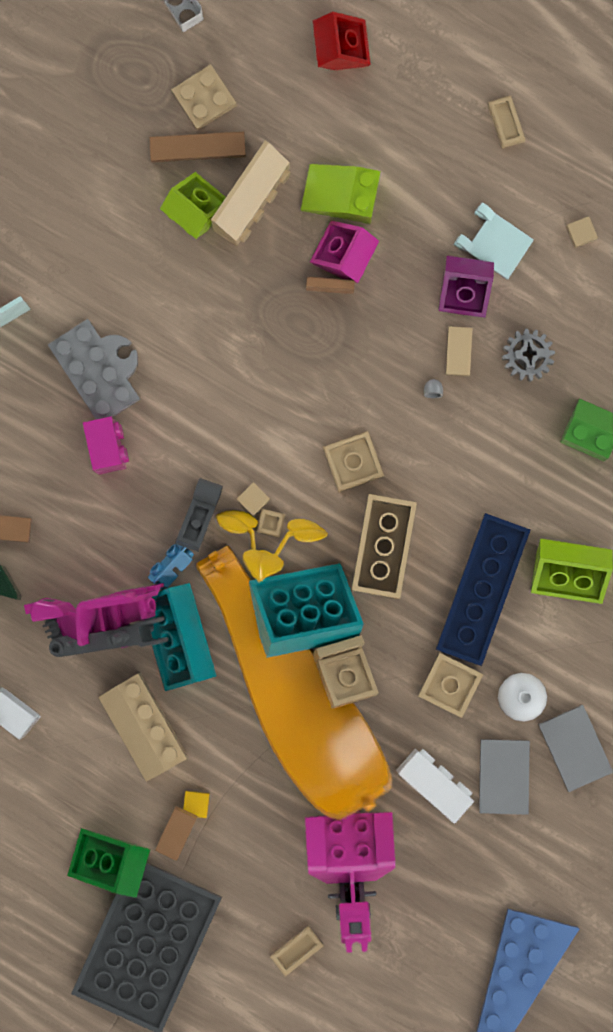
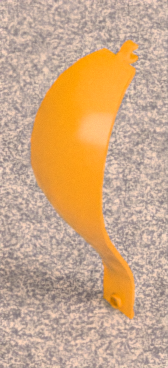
M230 546L214 551L208 557L197 562L196 568L214 595L223 614L261 727L288 776L309 802L327 817L340 820L361 808H365L368 812L376 807L374 800L392 788V776L379 743L355 703L331 708L313 658L314 652L311 649L269 658L266 657L259 637L249 587L251 579Z

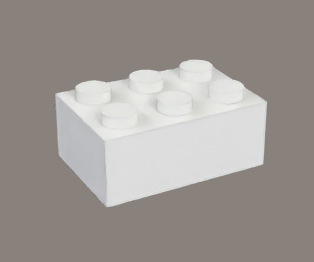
M414 749L397 768V773L455 824L474 802L470 798L472 792L460 781L457 784L452 782L451 780L454 776L442 765L439 768L434 766L432 763L435 759L424 749L420 752Z

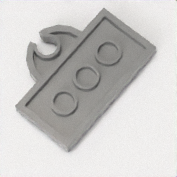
M89 319L48 344V346L95 419L110 416L113 418L141 400L128 381L138 366L137 350H133L128 358H119V349L123 346L129 347L132 344L131 341L120 335H108L100 338Z

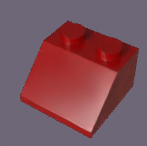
M332 11L313 20L318 67L330 70H343L371 65L365 19Z

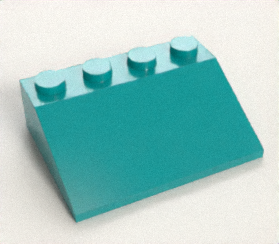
M341 563L266 577L261 582H258L256 579L249 581L259 637L267 658L327 646L360 636L364 623Z

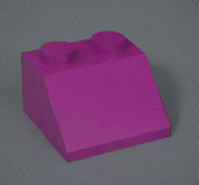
M447 256L438 311L486 318L494 279V262Z

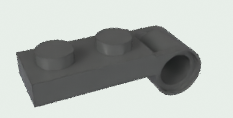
M202 478L199 479L192 502L176 539L177 545L199 552L223 489L222 485Z

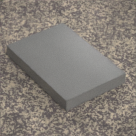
M583 705L538 724L568 792L613 773Z
M480 739L479 813L529 815V740Z

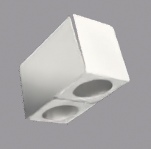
M163 0L182 32L203 20L202 8L197 0H183L178 6H173L167 0ZM185 9L192 10L196 16L182 24L179 19L180 13Z
M0 687V725L20 740L26 736L41 716L8 690Z

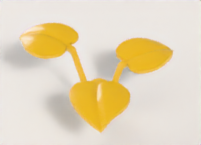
M228 510L215 515L218 524L224 530L236 534L245 532L250 534L252 550L244 552L243 561L251 575L258 582L282 570L284 562L278 555L291 536H294L300 542H314L328 536L326 530L318 524L306 519H294L288 522L287 529L289 531L284 536L276 552L272 554L266 550H256L255 535L252 528L257 527L258 521L254 516L239 510Z

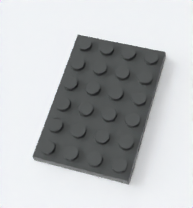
M146 863L137 898L121 894L115 895L71 994L153 1032H162L222 896Z

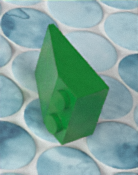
M81 828L67 876L116 894L137 898L150 849Z

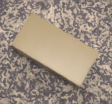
M511 95L488 102V108L502 149L525 142L526 139Z
M448 327L446 375L470 376L473 328Z
M361 635L317 648L313 653L315 663L322 659L361 649L364 645L363 637Z
M308 925L270 955V958L284 976H287L321 949L324 944Z

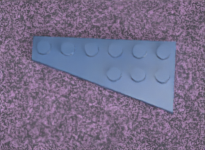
M507 908L476 1032H514L576 936L579 927Z

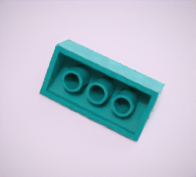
M190 583L159 591L158 595L152 597L156 604L155 617L164 616V620L152 623L154 630L151 632L153 639L168 637V641L152 645L164 690L169 691L217 677Z

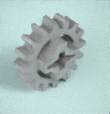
M525 329L523 335L518 331L515 332V339L509 337L507 340L510 346L503 347L507 354L502 356V360H508L504 368H511L513 370L510 374L511 376H514L516 373L519 374V381H522L527 376L528 381L532 382L534 375L537 379H541V371L547 374L550 370L546 365H553L554 363L549 358L555 354V351L549 350L552 342L545 343L546 335L538 337V330H535L533 334H529V330ZM522 341V348L513 352L515 345ZM533 341L539 344L541 348L536 347ZM527 350L529 351V354L534 355L530 359V363L528 358L526 356H523ZM544 359L542 365L535 369V362ZM515 362L521 364L524 367V370L519 368L515 364Z

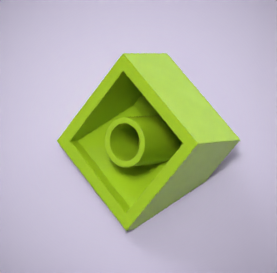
M194 172L170 189L160 210L168 218L181 226L189 235L197 239L212 226L211 219L226 197L199 174Z

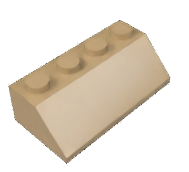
M266 140L211 219L213 231L236 246L240 242L244 243L251 233L249 228L254 222L258 223L265 212L262 209L267 202L272 203L278 193L276 191L280 183L284 184L291 174L289 171L290 162Z
M141 673L136 674L98 697L146 782L188 758L186 751Z

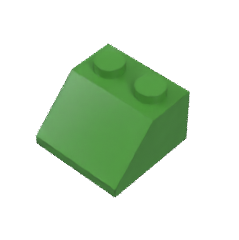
M579 398L560 443L603 462L606 461L613 450V413Z

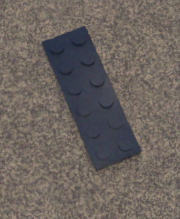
M487 513L484 514L435 650L482 666L531 531L530 529Z

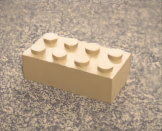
M372 494L368 495L351 591L400 599L417 502Z

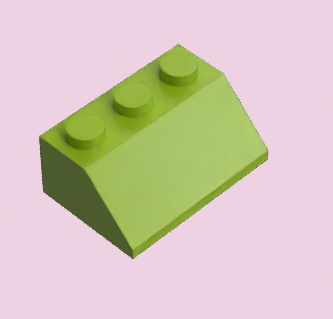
M540 538L535 557L531 593L603 604L613 571L612 549Z

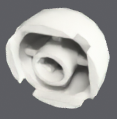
M517 673L509 676L500 686L498 701L500 708L507 716L513 720L525 722L535 719L542 713L546 706L547 693L545 686L538 678L531 674Z

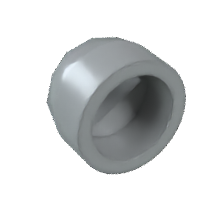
M436 379L429 380L424 386V396L427 398L443 397L441 382Z

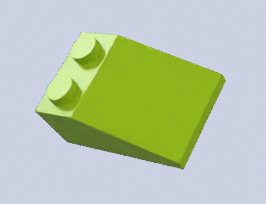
M310 164L301 211L371 224L381 171L357 166Z

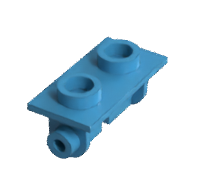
M176 544L172 545L167 550V556L161 563L157 562L151 568L148 578L154 584L164 583V587L160 588L161 590L165 587L168 588L178 577L173 571L174 567L182 572L193 561L192 557L195 554L188 548L186 549V547Z

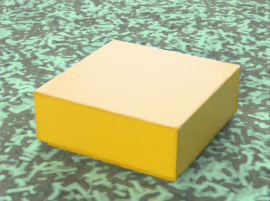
M186 790L183 809L199 818H207L210 793Z

